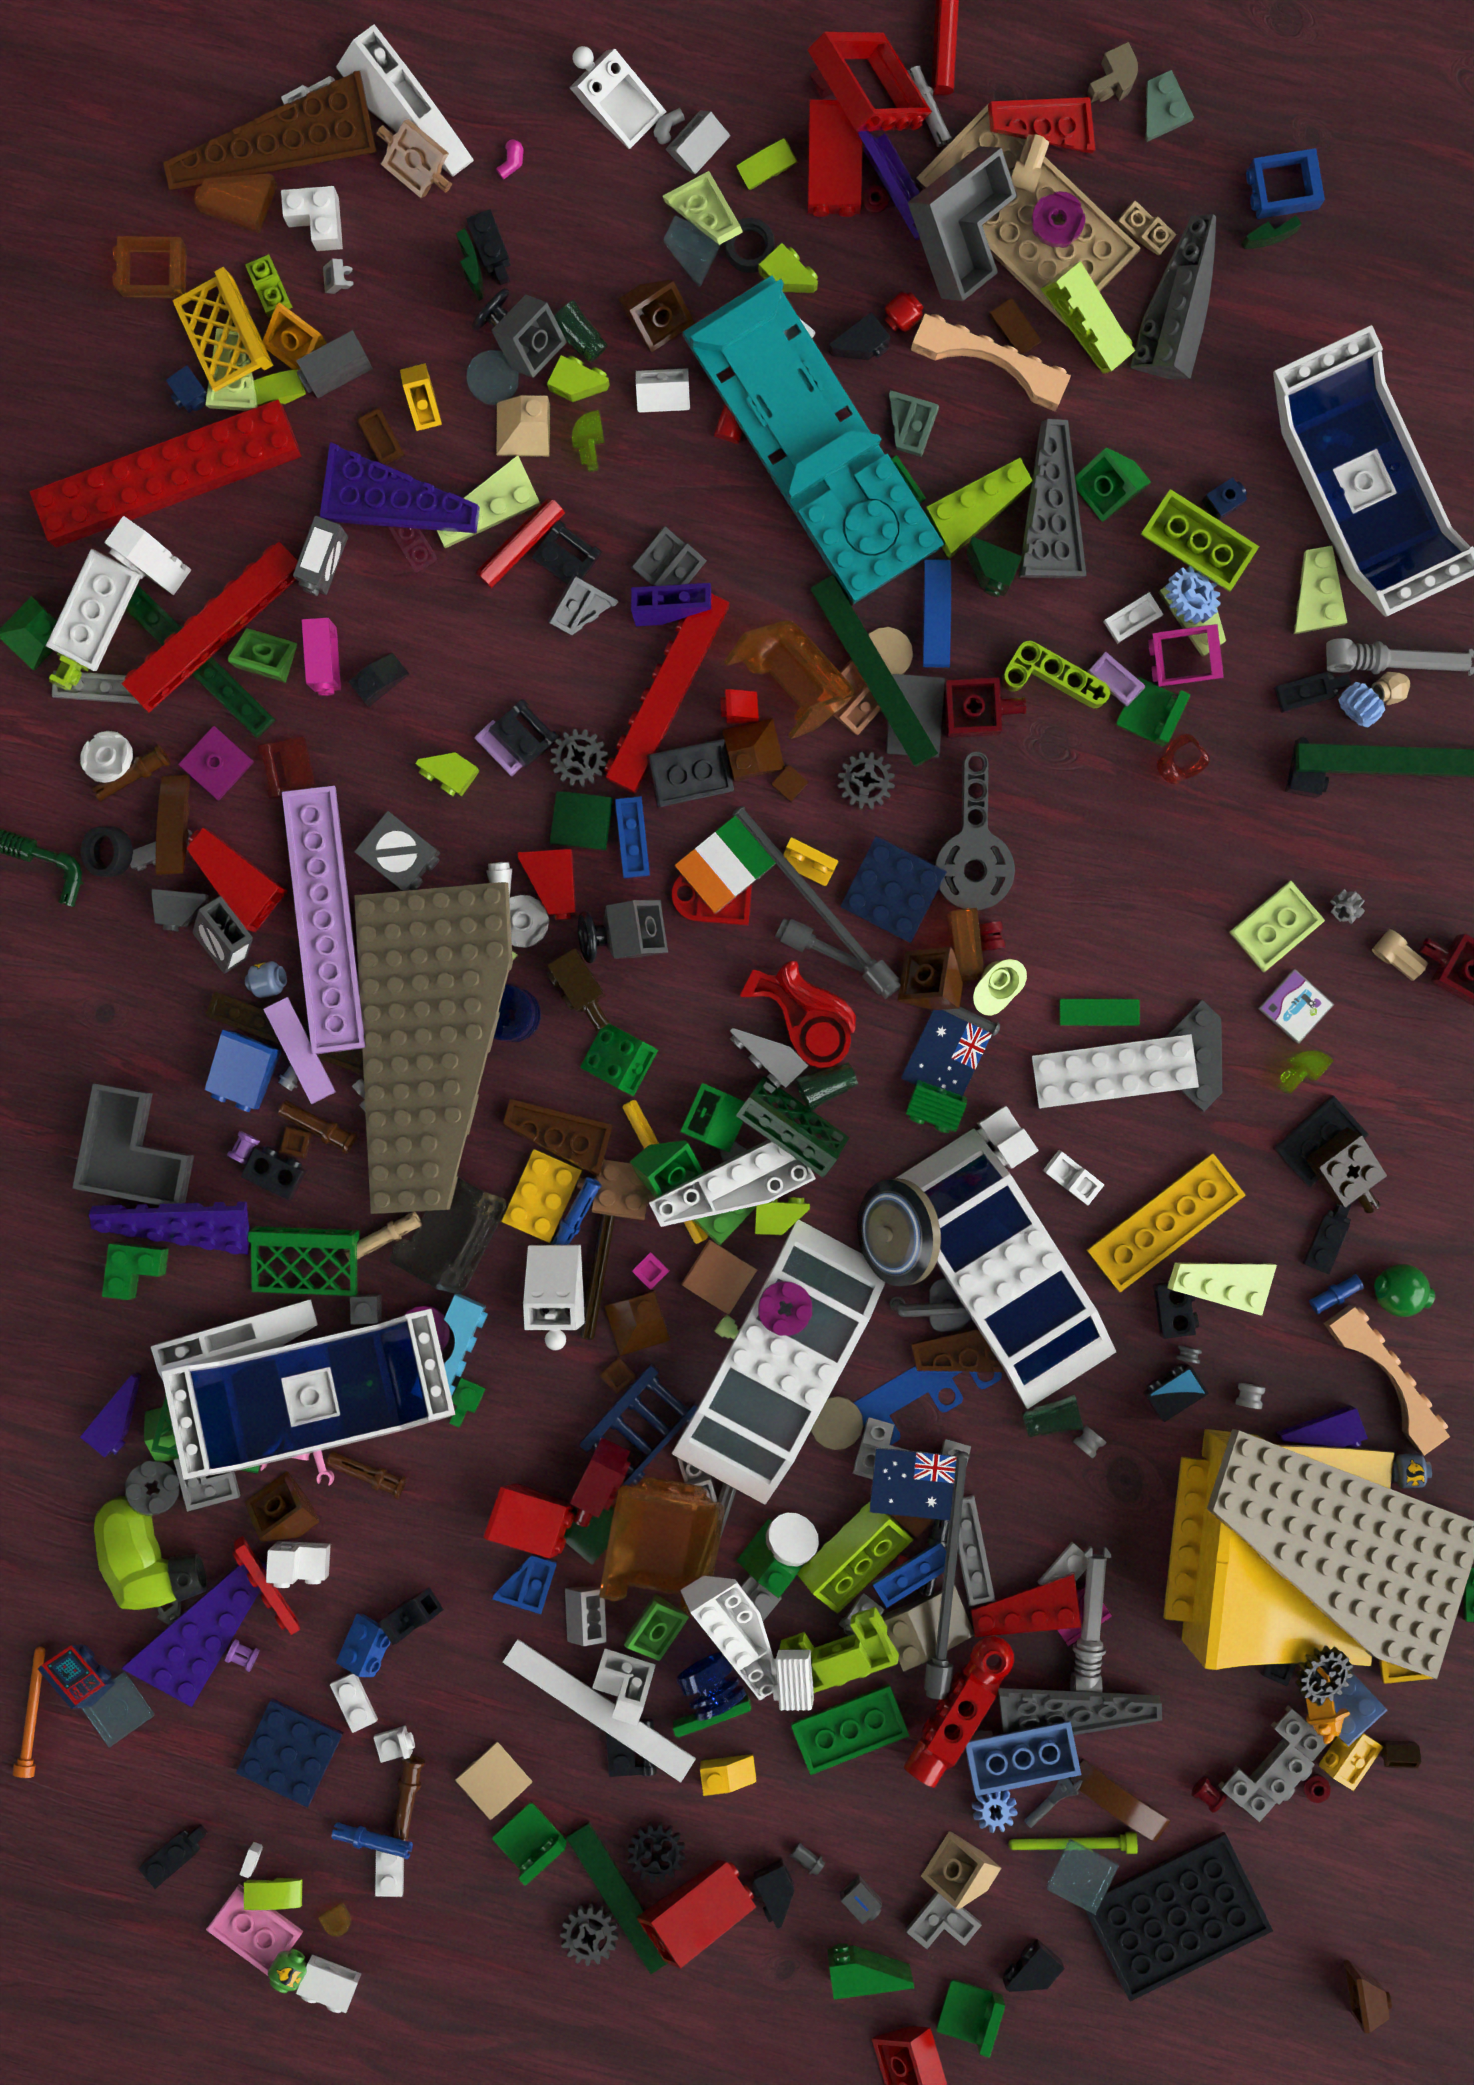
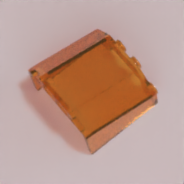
M646 1477L641 1479V1484L633 1487L628 1485L620 1487L611 1524L599 1598L611 1601L621 1600L626 1597L629 1585L642 1589H652L681 1595L680 1608L687 1614L692 1615L680 1590L702 1576L713 1577L725 1507L720 1502L714 1503L706 1496L707 1491L698 1485Z

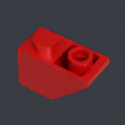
M725 689V697H720L721 717H727V724L754 723L759 721L757 692Z

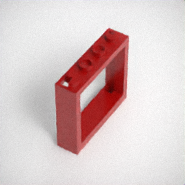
M824 32L807 49L856 131L916 130L923 125L924 119L932 112L884 33ZM844 59H868L897 108L874 109Z

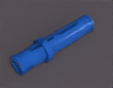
M586 1177L570 1211L559 1224L560 1229L551 1245H569L575 1234L579 1233L581 1229L580 1224L602 1186L599 1184V1181Z
M337 1822L334 1825L337 1830L333 1829L332 1831L333 1840L353 1844L358 1849L365 1847L404 1859L410 1857V1854L407 1853L408 1851L412 1852V1842L367 1831L366 1827L363 1826L356 1828Z

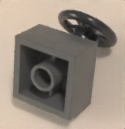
M504 288L485 305L474 319L471 327L477 331L489 322L494 327L491 331L511 369L534 378L567 341L547 302L525 294L508 312L505 308L501 307L510 293L507 288Z
M632 900L607 905L603 924L595 926L589 912L582 911L578 917V939L584 960L587 963H593L597 957V947L605 945L614 959L640 958L668 953L661 900Z

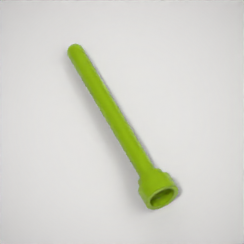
M1136 1831L1120 1834L1119 1837L1011 1839L1008 1842V1847L1011 1850L1120 1848V1851H1125L1126 1854H1137L1138 1852Z

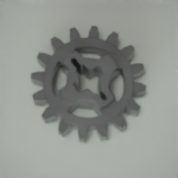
M573 729V736H569L564 732L565 740L562 742L556 739L555 742L559 747L558 749H551V753L556 755V758L551 759L550 762L551 764L558 765L553 770L554 773L559 774L562 772L560 780L565 782L569 778L570 785L573 787L576 781H579L582 787H585V780H589L594 784L593 776L602 777L603 774L599 769L600 767L605 768L607 765L606 762L602 761V758L607 757L608 754L607 752L600 751L605 746L604 743H596L598 738L596 734L588 737L586 729H584L582 735H579L576 729ZM575 741H584L590 745L586 747L579 746ZM567 747L569 750L567 758L562 761V753ZM573 748L577 752H579L580 755L585 754V756L583 757V763L585 765V768H583L582 764H579L578 761H574L575 753L573 751ZM597 755L596 764L591 770L589 766L591 758ZM572 769L579 770L583 775H574L568 771Z
M860 752L858 760L853 756L849 758L850 766L843 763L842 768L846 773L838 774V778L844 780V782L838 784V789H845L841 797L843 799L850 797V806L857 802L859 803V810H862L864 804H868L869 809L873 810L875 802L882 806V797L887 799L891 797L887 789H894L895 785L890 783L889 780L893 779L895 774H888L887 771L891 767L890 764L882 765L884 757L881 756L878 760H875L874 753L871 752L869 757L865 758L863 752ZM865 764L864 769L860 772L851 773L855 767ZM874 766L880 770L883 778L876 775ZM865 775L870 776L869 780L873 782L868 787H863V782L859 781ZM849 783L855 785L859 791L858 796L852 792ZM873 790H882L875 797L868 798L869 793Z
M589 1904L588 1910H584L582 1905H580L577 1914L571 1910L569 1912L570 1920L564 1919L562 1926L565 1929L561 1930L560 1937L566 1939L562 1941L561 1946L562 1948L569 1947L567 1957L576 1955L575 1963L577 1964L581 1959H585L586 1966H589L590 1961L594 1959L598 1965L600 1964L601 1956L608 1959L610 1957L609 1950L616 1949L614 1941L618 1940V1932L614 1930L617 1928V1922H609L612 1914L609 1912L603 1915L602 1906L595 1911L593 1910V1904ZM579 1922V1930L574 1931V1934H572L573 1927ZM585 1930L589 1931L590 1935H594L593 1941L589 1935H585ZM607 1936L606 1942L600 1947L599 1941Z

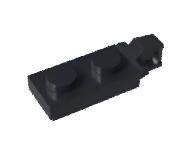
M491 209L466 218L485 269L489 274L495 272L500 285L510 282L505 267L511 266L510 258Z
M1325 672L1276 686L1274 690L1280 711L1284 713L1330 700L1339 695L1338 689L1348 687V685H1351L1348 674L1334 678L1332 672Z
M1336 1203L1333 1211L1328 1210L1326 1215L1322 1216L1303 1264L1330 1274L1350 1227L1351 1219L1347 1218L1351 1204L1343 1207Z
M199 1825L190 1834L186 1829L183 1832L180 1831L146 1860L138 1870L156 1889L196 1855L201 1848L197 1843L208 1833L202 1825Z

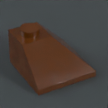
M672 279L640 284L618 299L629 321L651 352H654L695 324Z
M773 718L722 730L734 782L785 770Z
M951 947L905 951L898 1001L933 1010L958 1009L963 982L954 950Z
M655 1289L604 1305L620 1356L671 1340Z
M288 1471L244 1502L258 1538L262 1542L299 1538L320 1522L312 1503Z
M1349 1960L1344 1961L1351 2013L1363 2032L1371 2033L1390 2019L1389 2009L1392 2008L1390 1994L1388 1991L1385 1992L1379 1982Z

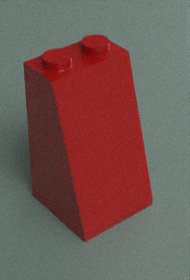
M810 100L808 214H813L817 217H825L829 214L852 217L855 214H860L862 139L858 134L860 131L855 130L838 100Z
M202 828L201 831L196 830L189 838L188 842L190 844L186 849L244 927L256 933L288 891L215 833L205 828Z
M718 1860L636 1917L665 1963L681 1969L756 1908L752 1901L754 1898L753 1893L745 1884H741L737 1878L740 1874L731 1862Z

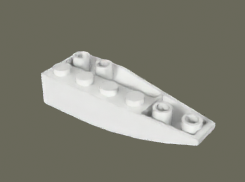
M375 24L356 37L336 68L343 77L352 74L354 71L361 72L368 110L396 132L400 129L403 121L408 119L449 153L442 169L452 177L474 161L458 136Z
M768 1139L650 1201L649 1204L659 1225L662 1227L769 1203L816 1178L810 1168Z
M310 1299L151 1346L157 1371L162 1378V1371L187 1365L223 1361L281 1347L317 1326L318 1323ZM244 1367L230 1370L231 1375L243 1369ZM222 1372L191 1376L194 1388L223 1380Z
M702 1576L680 1590L690 1613L757 1698L761 1700L772 1694L774 1684H777V1675H772V1659L774 1658L759 1610L735 1579Z

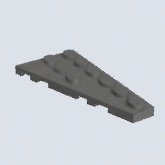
M1046 419L1040 425L1018 577L1080 579L1087 575L1068 420Z
M998 1688L1003 1734L1065 1721L1071 1722L1073 1735L1162 1721V1703L1159 1695Z

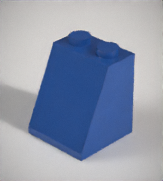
M222 1030L205 1090L211 1092L210 1097L225 1103L226 1099L236 1102L235 1107L250 1112L251 1108L259 1109L282 1050L237 1032Z

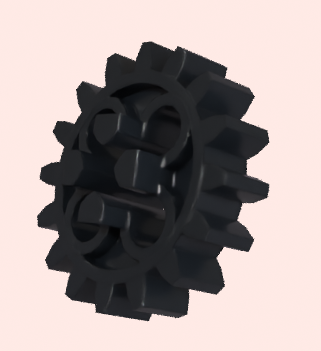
M1327 1645L1323 1647L1321 1652L1315 1648L1314 1655L1312 1656L1306 1654L1307 1661L1305 1663L1299 1662L1298 1664L1302 1668L1301 1671L1295 1672L1298 1678L1295 1684L1301 1694L1312 1703L1318 1700L1321 1704L1324 1703L1327 1697L1330 1701H1333L1335 1693L1342 1695L1341 1688L1349 1686L1346 1679L1353 1677V1674L1349 1671L1353 1668L1349 1658L1342 1651H1339L1337 1647L1334 1646L1330 1649ZM1319 1666L1332 1679L1329 1683L1317 1672L1316 1669Z
M649 1822L648 1830L645 1831L640 1826L638 1828L639 1836H631V1841L634 1844L628 1845V1852L633 1854L628 1856V1863L635 1862L632 1871L637 1872L640 1870V1879L643 1880L648 1875L650 1876L651 1883H654L656 1877H659L663 1883L665 1882V1875L668 1874L671 1878L675 1877L674 1868L681 1870L682 1863L679 1860H685V1853L681 1851L685 1848V1843L678 1842L681 1835L679 1832L672 1834L673 1826L669 1825L667 1829H663L662 1822H659L658 1827L654 1828L653 1824ZM646 1838L653 1840L655 1851L661 1850L664 1841L672 1843L671 1847L664 1846L661 1850V1859L666 1862L668 1861V1866H662L659 1863V1855L657 1853L652 1855L649 1863L645 1864L641 1861L643 1857L649 1859L652 1853L651 1844L644 1843Z

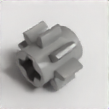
M1343 889L1339 895H1335L1330 901L1335 905L1331 913L1340 922L1349 921L1352 924L1356 918H1360L1365 912L1361 908L1365 901L1356 891L1347 892Z

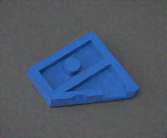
M531 1554L494 1593L492 1599L541 1614L558 1561Z

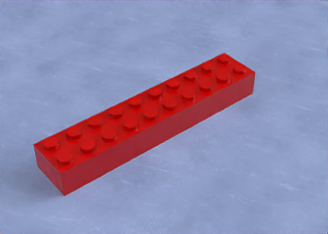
M278 399L29 492L47 541L57 548L114 527L123 516L129 520L136 519L298 459L302 455L285 409Z

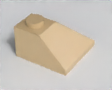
M521 395L497 402L496 455L549 457L550 403L548 396Z
M949 1831L921 1877L953 1907L959 1910L988 1891L1001 1867L984 1852Z

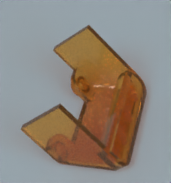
M789 620L744 632L724 660L726 666L743 661L753 673L764 674L769 672L800 708L794 715L796 725L788 734L790 739L815 731L846 705L854 695L852 685L797 624Z

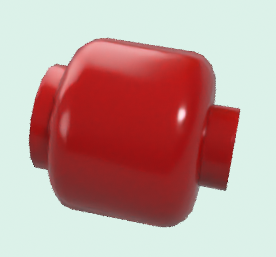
M911 291L908 294L900 292L885 306V312L888 315L885 321L894 331L899 328L903 332H907L922 319V309L924 306Z

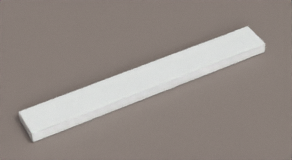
M517 1639L503 1661L504 1664L679 1782H682L696 1760L695 1757L640 1720L638 1725L635 1726L613 1719L612 1714L615 1707L613 1702L521 1640Z

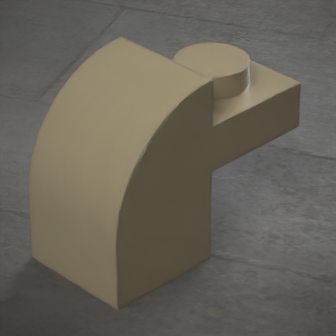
M1129 42L1104 54L1101 65L1107 76L1090 83L1087 96L1090 97L1091 103L1100 100V102L1112 97L1114 92L1118 100L1121 101L1131 91L1138 73V62Z

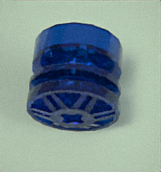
M505 985L494 1038L506 1042H521L530 1038L538 1029L541 1021V1007L537 999L529 991L512 985ZM510 1009L517 1011L514 1014L515 1020L508 1018L511 1015Z
M722 1652L714 1653L697 1661L676 1677V1681L684 1696L697 1694L689 1702L690 1708L696 1709L694 1715L697 1721L707 1720L723 1714L746 1695L744 1687L737 1686L740 1683V1679L737 1676L725 1679L733 1670V1666Z

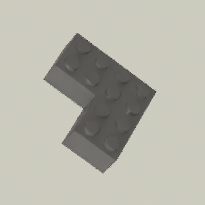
M977 147L908 202L942 299L964 301L998 273L982 225L1017 197L1002 148Z
M93 1083L72 1189L156 1205L185 1203L194 1155L143 1146L153 1093Z

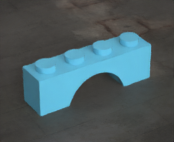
M459 1293L454 1295L444 1318L451 1327L455 1338L453 1353L444 1362L451 1398L456 1389L452 1385L456 1376L461 1377L467 1363L463 1361L466 1351L471 1353L477 1341V1338L473 1336L476 1328L483 1327L488 1313L484 1312L486 1305ZM418 1377L412 1394L424 1398L420 1378Z

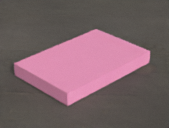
M241 1884L236 1887L206 1929L267 1976L268 1970L278 1953L290 1951L303 1933V1930L276 1910H244V1887Z

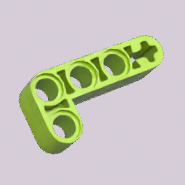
M1026 641L1019 646L1002 676L1004 688L1013 692L1020 690L1027 682L1029 676L1033 674L1091 708L1101 707L1110 696V688L1105 682L1033 641ZM1022 650H1031L1034 653V660H1025L1021 655ZM1045 663H1054L1057 667V673H1047L1044 668ZM1010 672L1019 673L1021 682L1018 684L1010 682L1008 674ZM1074 675L1078 677L1080 686L1071 687L1067 682L1068 676ZM1086 683L1090 684L1084 694L1080 692L1086 686ZM1096 689L1100 691V697L1097 700L1092 698L1094 696L1093 692Z

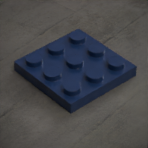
M875 836L840 907L911 943L948 871L879 836Z
M272 1698L236 1774L308 1808L344 1732Z

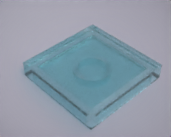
M125 1671L113 1679L115 1684L92 1707L82 1708L109 1748L155 1715Z
M1069 1839L1046 1889L1096 1914L1119 1865Z

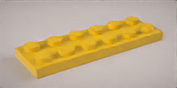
M1211 1153L1086 1251L1117 1291L1122 1292L1246 1195L1217 1157Z

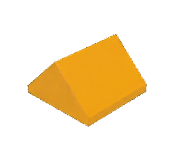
M281 303L276 305L263 338L265 348L293 370L301 369L296 360L327 344L322 334Z

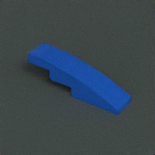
M925 560L923 667L950 668L951 560Z

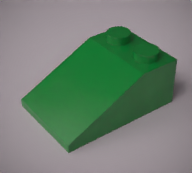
M845 1943L836 1944L832 1948L827 1949L834 2000L914 1989L910 1964L854 1945L848 1946Z

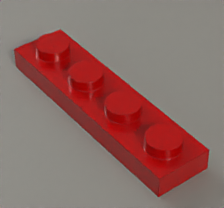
M241 1536L233 1541L235 1551L232 1554L239 1566L245 1565L249 1571L246 1575L254 1588L259 1586L263 1592L260 1596L268 1609L273 1607L277 1613L274 1617L282 1630L286 1628L290 1635L299 1631L300 1626L297 1617L278 1588L273 1586L274 1583H266L267 1572L245 1538Z

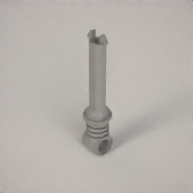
M1344 638L1333 639L1326 643L1327 670L1332 673H1344L1353 669L1371 671L1373 674H1379L1380 671H1384L1386 668L1468 671V676L1474 674V667H1471V658H1474V650L1468 649L1467 653L1389 649L1381 641H1376L1369 645L1355 644L1352 640Z
M1089 1546L1084 1552V1556L1088 1557L1082 1630L1081 1637L1073 1644L1076 1658L1075 1671L1072 1672L1070 1677V1691L1102 1693L1100 1666L1102 1664V1656L1106 1654V1648L1100 1640L1106 1562L1107 1558H1111V1554L1106 1547L1103 1548V1555L1092 1554L1093 1548Z

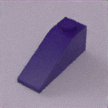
M711 583L631 588V612L636 626L663 625L711 609Z
M138 1372L132 1374L80 1436L81 1439L104 1458L111 1453L116 1455L126 1443L123 1439L129 1431L141 1375Z
M1351 1405L1276 1432L1278 1438L1283 1441L1342 1448H1356L1362 1444V1440L1368 1439L1358 1410Z

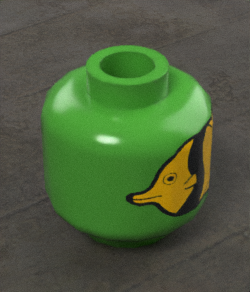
M295 1949L279 1952L268 1970L270 1985L282 1993L297 1990L307 1972V1963L304 1961L305 1956Z

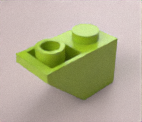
M783 243L759 264V274L764 279L773 275L776 282L782 279L784 283L783 292L814 293L818 287V276L809 266L805 268L799 261L800 257L791 247L787 249Z
M562 355L547 382L550 392L571 402L607 391L610 386L609 378L606 377L607 374L595 367L591 370L583 366V362L573 356L566 358Z
M456 752L418 759L415 763L421 768L418 772L431 782L435 778L443 783L440 788L451 796L457 793L462 797L480 771Z
M788 1197V1202H778L777 1198L769 1203L756 1205L755 1234L783 1235L810 1210V1204L804 1203V1198Z

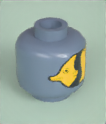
M274 961L252 965L248 970V975L245 977L247 989L258 998L277 995L282 992L287 984L284 968Z
M1420 1453L1399 1454L1396 1456L1395 1461H1393L1392 1481L1393 1483L1397 1482L1398 1486L1402 1489L1422 1488L1426 1485L1427 1478H1432L1431 1463L1426 1462Z

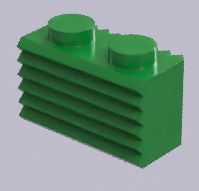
M917 1080L906 1108V1114L910 1116V1120L916 1123L924 1124L926 1121L934 1124V1128L938 1131L949 1133L951 1130L956 1132L967 1105V1097Z

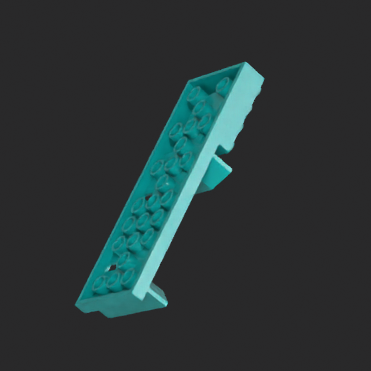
M773 275L683 331L682 336L736 419L741 430L848 600L854 605L940 550L944 543L888 453L885 455L879 444L882 439L879 435L870 432L784 295L782 279L776 282ZM795 326L799 335L788 340L784 331ZM730 366L735 375L721 384L716 375ZM846 407L851 416L839 422L835 413ZM782 448L787 457L772 465L767 456Z

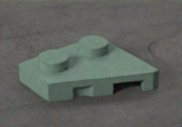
M1172 70L1147 82L1146 142L1185 125L1194 118Z
M890 390L889 396L897 450L922 457L939 410V405Z

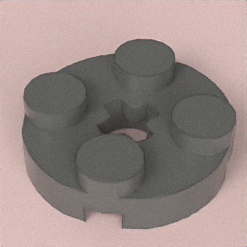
M146 1461L134 1468L125 1484V1495L129 1506L137 1513L145 1516L158 1515L168 1511L174 1505L179 1495V1479L173 1469L164 1463ZM147 1483H158L157 1488L160 1490L158 1494L152 1493L151 1496L146 1494L148 1489L145 1485Z

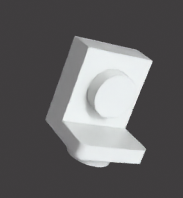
M406 1726L374 1735L381 1763L399 1757H404V1759L410 1758L413 1752L412 1749L415 1748L413 1735L411 1732H407Z

